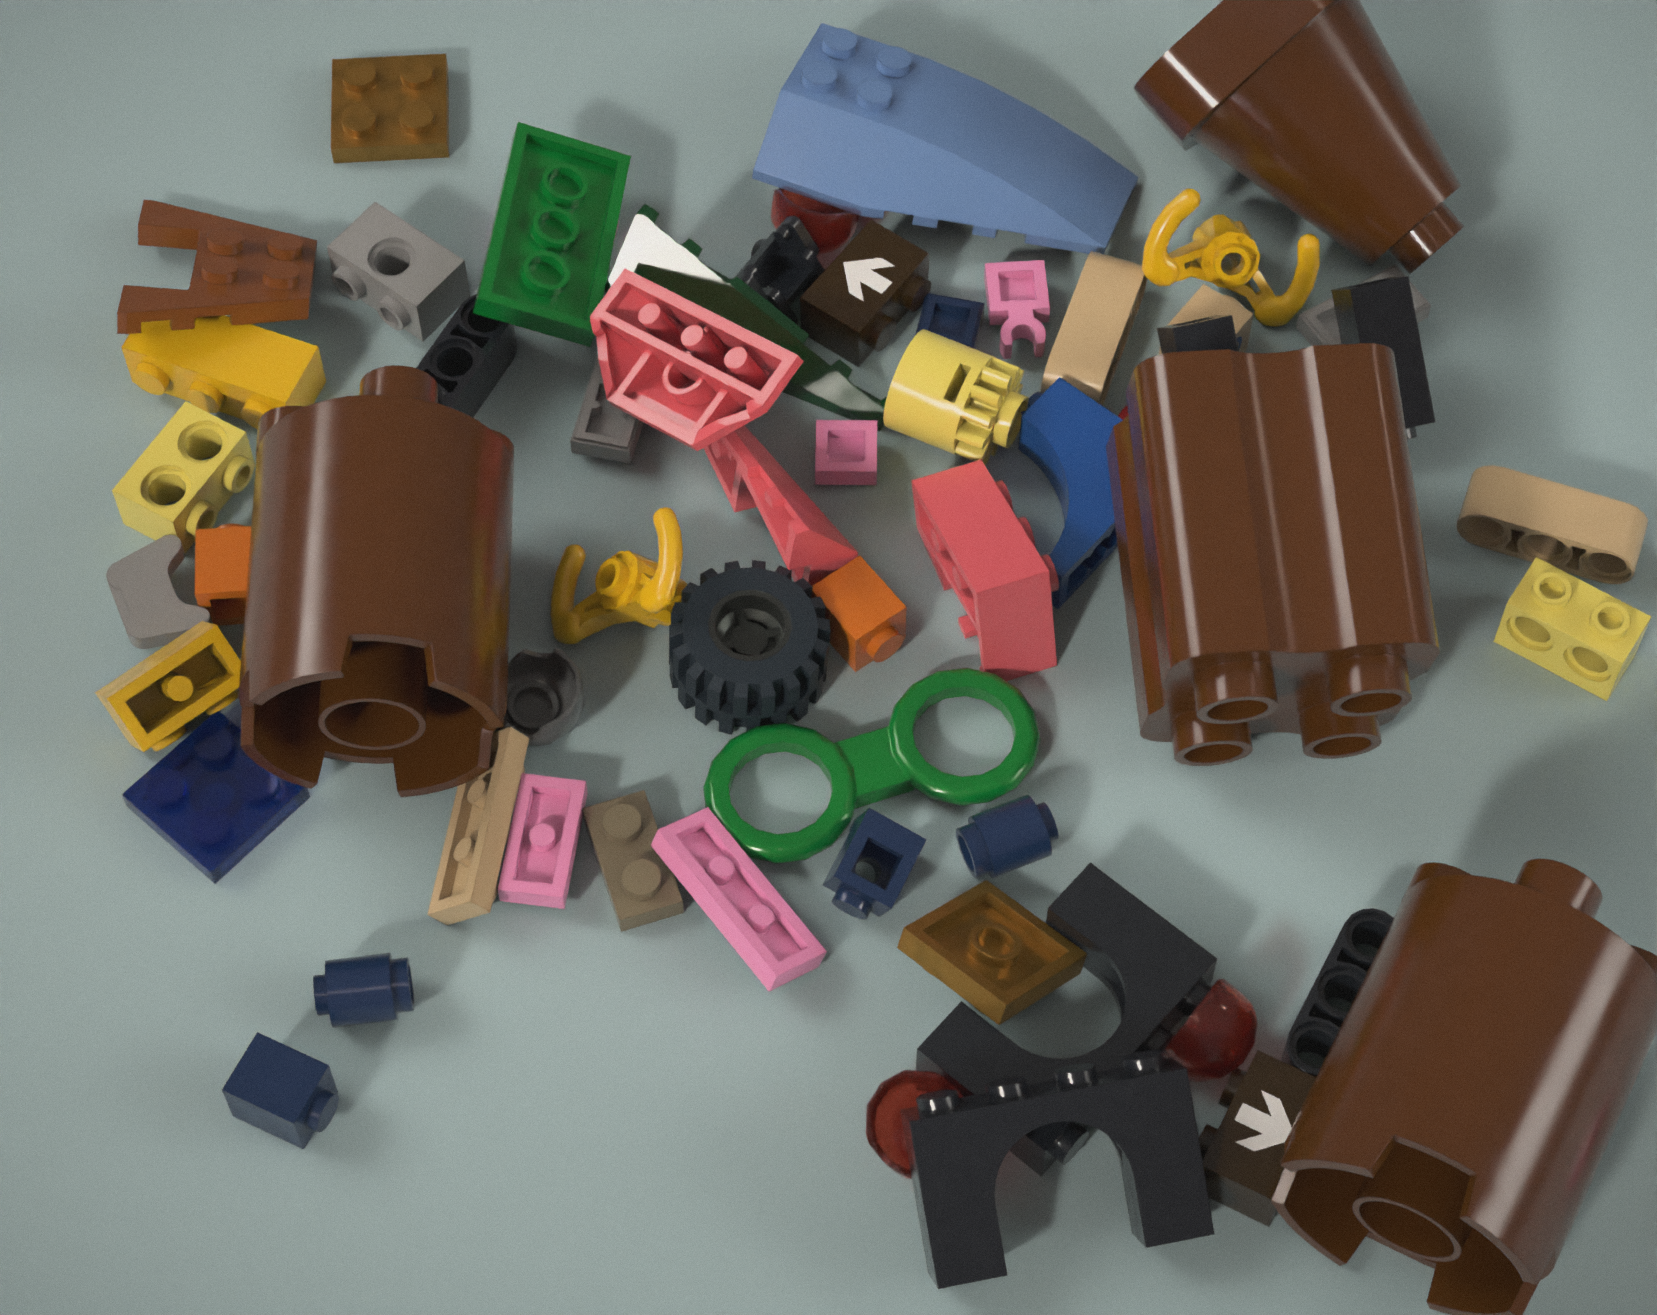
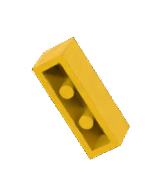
M230 317L196 318L195 328L184 330H171L170 320L141 322V333L129 334L121 347L132 382L136 383L144 391L154 395L169 394L189 401L208 413H217L219 411L244 420L257 430L260 417L271 409L282 406L305 407L314 404L326 383L318 346L252 324L231 325Z

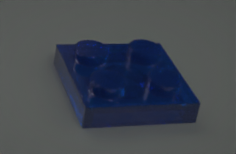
M220 711L212 714L122 794L126 806L214 884L310 798L308 788L273 775L248 757L241 748V729Z

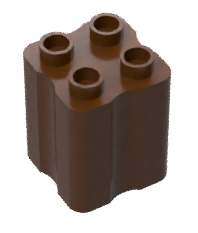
M1356 343L1313 345L1298 350L1278 353H1246L1230 349L1181 351L1156 355L1142 361L1134 368L1126 390L1129 415L1113 426L1106 445L1141 737L1156 742H1172L1175 761L1189 766L1220 765L1248 756L1253 751L1251 734L1281 732L1300 734L1303 753L1309 757L1320 759L1351 757L1377 748L1382 742L1380 726L1392 721L1401 708L1412 700L1410 681L1427 673L1440 654L1393 350L1381 344Z

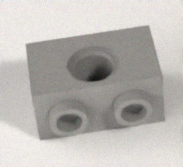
M374 202L327 246L333 272L331 278L337 289L350 300L357 301L360 299L377 310L380 317L393 329L398 331L405 329L421 341L430 336L470 297L465 260L377 202Z

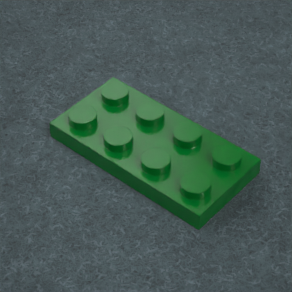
M518 122L510 146L473 313L590 347L595 335L592 331L589 316L603 299L631 156Z

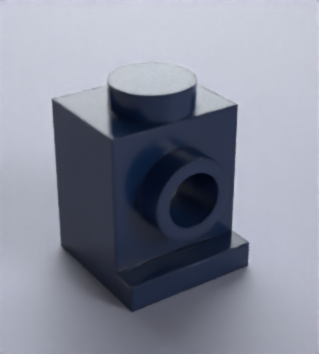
M868 808L854 819L849 829L850 832L822 884L824 887L835 892L832 903L838 909L853 917L864 920L868 918L870 912L880 917L892 909L927 840L875 810ZM858 862H866L873 867L875 871L873 883L856 874Z

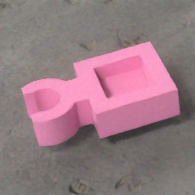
M1044 260L985 263L984 282L989 326L1002 325L999 343L1002 357L1004 359H1011L1012 342L1020 338L1032 342L1035 357H1042L1046 341V330L1042 323L1049 322L1050 315Z

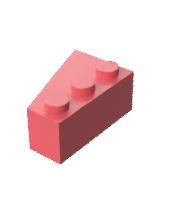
M982 460L911 480L918 532L944 591L953 588L968 614L959 617L958 624L965 639L976 635L979 639L981 657L979 670L994 673L1002 679L1010 681L1057 666L1051 592L1059 589L1057 572L1050 556L1038 553L1034 535L1026 517L1017 518L1014 514L1011 497L1004 481L999 480L995 482Z

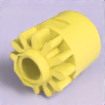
M922 329L909 343L893 376L884 407V425L889 429L954 455H960L972 461L982 460L986 466L990 455L995 456L998 446L1009 448L1020 431L1021 412L1027 410L1029 398L1020 394L1023 388V384H1020L1024 370L992 355Z

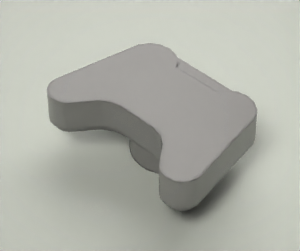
M165 535L113 563L106 573L108 585L129 640L133 646L139 649L165 646L201 621L212 623L207 609L186 604L175 593L171 579L173 573L185 557L182 543L175 535Z

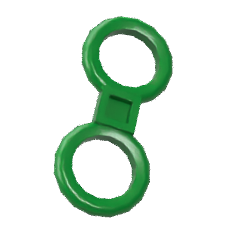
M967 667L937 671L913 683L894 705L889 725L884 728L834 743L815 729L789 723L756 726L730 739L711 761L703 786L705 808L708 807L749 858L775 864L807 860L833 846L851 824L855 809L914 791V788L932 800L958 806L989 803L1013 791L1035 765L1041 742L1036 713L1018 688L994 673ZM966 696L984 700L1000 710L1012 727L1014 742L1011 752L999 766L980 775L961 777L941 772L926 762L915 746L913 733L917 720L928 707L947 698ZM788 752L806 757L821 768L830 782L832 794L828 808L815 823L798 832L774 834L757 830L740 818L730 799V790L734 777L746 763L763 754Z

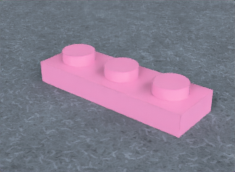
M708 807L657 830L651 847L769 992L820 966L827 951Z

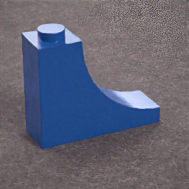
M1060 377L1043 394L1036 392L1030 396L1027 410L1021 412L1018 447L1049 479L1062 507L1064 529L1059 541L1049 554L1054 563L1059 581V589L1051 592L1052 606L1056 609H1059L1118 547L1106 445L1113 426L1123 420Z

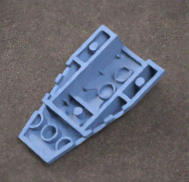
M824 23L820 24L780 90L752 175V179L864 217L883 220L884 211L913 215L912 225L937 229L938 220L973 225L972 235L995 238L998 231L1003 230L1024 234L1026 244L1089 254L1091 251L1101 254L1105 253L1139 178L1078 134L1039 110L983 81L931 59L910 53L901 47L889 46L854 34L847 29L836 28Z

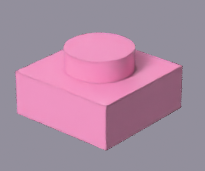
M816 420L815 485H877L876 420Z

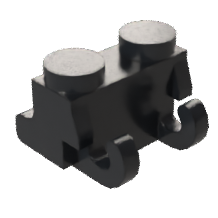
M787 216L767 239H761L755 243L750 260L736 276L798 325V319L790 304L802 290L806 292L825 269L816 257L820 250L801 220L796 216Z

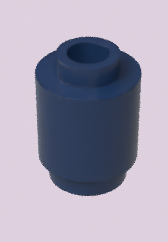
M1024 795L968 817L967 825L956 829V838L960 852L974 878L987 873L991 878H995L1052 855L1051 841L1059 837L1054 817L1047 804L1043 802L1036 805L1029 795Z
M391 953L326 960L325 974L313 976L317 1015H329L333 1028L398 1020V1013L414 1011L413 983L408 957L392 959Z

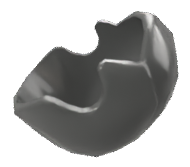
M555 648L551 653H538L522 649L508 663L507 708L503 727H497L498 730L508 727L514 728L529 737V746L549 745L573 730L584 708L583 680L580 669L564 651Z

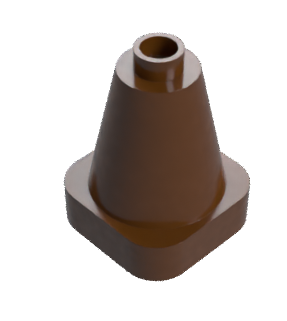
M1223 0L1165 52L1134 86L1138 99L1184 151L1199 143L1369 266L1389 251L1402 267L1411 274L1465 227L1443 203L1461 184L1359 0Z

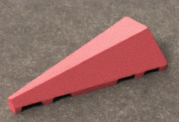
M745 425L704 448L734 512L758 508L787 569L792 570L791 576L794 582L804 578L813 586L858 556L857 550Z

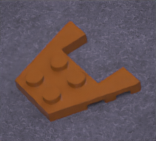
M144 199L138 222V245L197 250L188 290L132 285L123 286L117 311V334L141 333V322L170 320L171 330L194 329L196 318L230 315L229 321L231 325L304 320L309 318L317 259V240Z

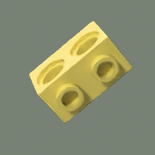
M185 401L112 489L123 524L155 541L165 535H175L180 539L184 553H186L195 542V530L213 528L218 512L234 493H240L251 480L255 462L247 433ZM178 501L172 505H165L169 502Z
M1536 557L1509 598L1493 642L1608 701L1636 655L1651 616Z

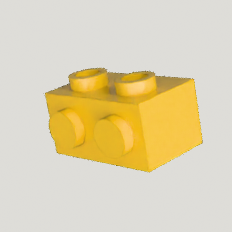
M201 621L95 692V694L131 746L142 752L147 751L149 748L156 752L183 736L187 731L184 725L204 711L208 715L214 714L239 697L241 660L217 625Z

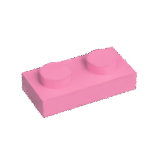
M526 773L521 774L497 889L500 901L565 909L583 819L582 809L585 808L588 794L586 781Z

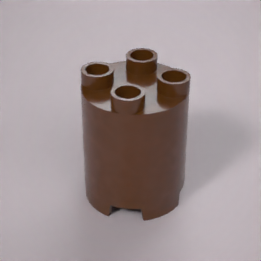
M400 365L380 367L368 372L362 378L359 395L333 398L305 407H277L264 413L258 422L255 484L239 682V701L242 707L241 748L248 757L266 771L288 782L309 789L318 784L325 757L356 763H393L397 792L400 797L418 796L447 790L467 783L489 770L492 735L497 727H503L508 687L514 445L507 436L488 428L473 417L451 407L438 404L437 382L432 376L422 370Z
M1540 858L1526 861L1522 865L1514 883L1489 877L1474 876L1457 867L1443 863L1429 862L1418 866L1284 1144L1285 1154L1280 1163L1284 1170L1271 1200L1286 1223L1307 1243L1339 1266L1347 1264L1364 1238L1368 1237L1426 1266L1434 1268L1435 1271L1427 1304L1432 1310L1450 1315H1523L1540 1280L1548 1276L1554 1269L1657 1033V955L1642 948L1629 945L1615 932L1594 919L1602 903L1603 896L1601 890L1592 879L1567 864Z

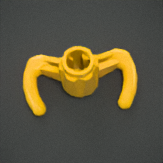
M1187 188L1164 207L1151 226L1143 251L1142 271L1144 276L1153 284L1159 287L1170 286L1174 282L1189 277L1211 282L1217 287L1227 288L1246 297L1254 309L1255 318L1262 325L1280 327L1287 324L1303 307L1314 287L1320 266V243L1315 235L1305 234L1300 237L1297 244V266L1293 280L1285 293L1275 295L1258 269L1260 253L1254 239L1241 220L1233 221L1224 214L1214 215L1203 222L1200 227L1196 228L1192 236L1193 242L1167 253V246L1173 233L1180 223L1199 206L1201 201L1200 194L1194 189ZM1251 278L1254 279L1260 289L1257 293H1255L1248 282Z
M660 508L653 515V522L658 536V562L631 551L617 552L611 558L604 561L598 569L595 578L597 591L575 607L574 596L586 554L585 550L577 544H571L565 548L555 573L551 592L550 617L553 635L558 642L576 644L582 639L611 625L632 621L651 628H655L658 624L663 626L671 625L673 606L675 602H681V591L687 586V583L680 578L683 559L682 533L676 514L671 508Z

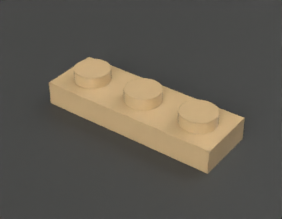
M512 727L493 733L489 770L457 787L427 914L445 925H451L490 913L492 903L497 896L498 875L505 845L508 841L521 774L525 773L524 760L529 743V737Z

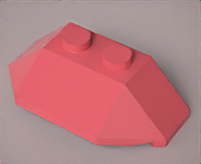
M624 268L589 316L592 331L597 340L598 360L606 399L609 403L696 451L705 448L767 413L804 362L799 355Z

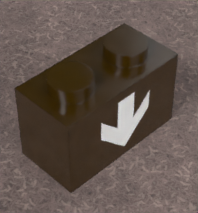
M870 220L800 297L801 328L809 334L808 337L859 367L874 350L880 352L888 345L895 333L897 323L908 311L916 312L923 305L926 295L931 290V281L928 280L929 253L875 221Z
M1257 1050L1247 1072L1237 1067L1234 1068L1218 1103L1228 1109L1219 1128L1217 1129L1206 1124L1199 1137L1206 1186L1210 1199L1268 1227L1270 1226L1277 1212L1271 1200L1284 1170V1167L1280 1165L1285 1154L1284 1144L1316 1077Z

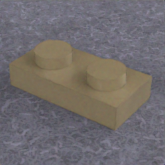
M645 790L583 808L584 823L621 932L684 913L683 899L675 876L651 847L658 827Z

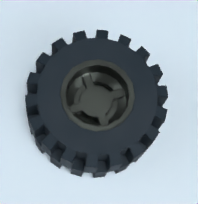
M752 560L751 568H740L739 562L733 561L725 563L724 572L718 574L713 568L706 570L700 574V586L689 582L681 591V602H675L671 612V625H669L670 680L672 688H678V700L683 707L688 709L695 706V719L704 725H707L714 719L719 722V732L732 735L734 726L746 727V731L756 726L786 723L787 715L789 714L798 722L808 714L809 701L816 704L820 698L823 682H826L831 632L830 619H825L826 606L821 597L812 598L813 586L804 578L796 582L791 580L792 570H788L780 565L775 572L766 570V561Z

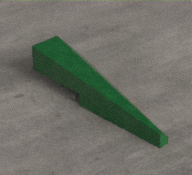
M646 204L642 206L633 219L606 282L605 294L624 268L799 355L804 362L782 391L783 393L850 420H876L878 431L884 427L883 415L887 397L880 400L848 380L852 372L849 366L840 359L830 366L804 345L809 336L807 332L737 276L729 279L705 265L698 259L703 248L690 238L684 243L679 244L656 225L659 213Z

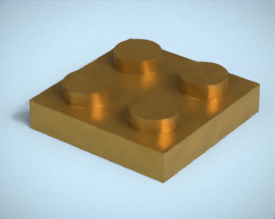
M446 54L332 59L331 153L333 162L352 163L449 158V83Z
M988 880L981 882L905 926L897 946L900 951L918 963L925 971L935 976L998 1025L1078 976L1087 957L1086 952Z

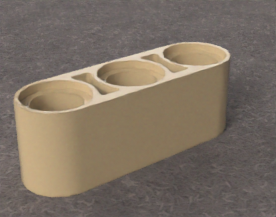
M1094 251L1089 253L1049 355L1041 384L1042 394L1060 377L1103 406L1145 292L1148 279L1143 274L1141 264Z
M1494 465L1482 466L1473 472L1457 520L1458 533L1469 543L1533 562L1537 557L1567 573L1607 584H1622L1630 581L1634 576L1648 527L1646 515L1636 506Z

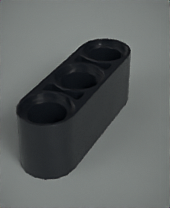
M477 294L468 297L460 305L416 367V369L428 373L437 382L438 404L451 407L473 418L508 369L517 353L514 325L473 313Z
M1371 908L1361 909L1351 914L1347 919L1288 1034L1281 1057L1282 1062L1317 1077L1320 1068L1306 1065L1301 1061L1298 1054L1313 1052L1319 1054L1324 1059L1326 1058L1348 1013L1334 1009L1328 1004L1326 999L1340 997L1353 1003L1374 960V957L1363 955L1357 951L1354 945L1365 943L1379 949L1394 917L1385 911Z

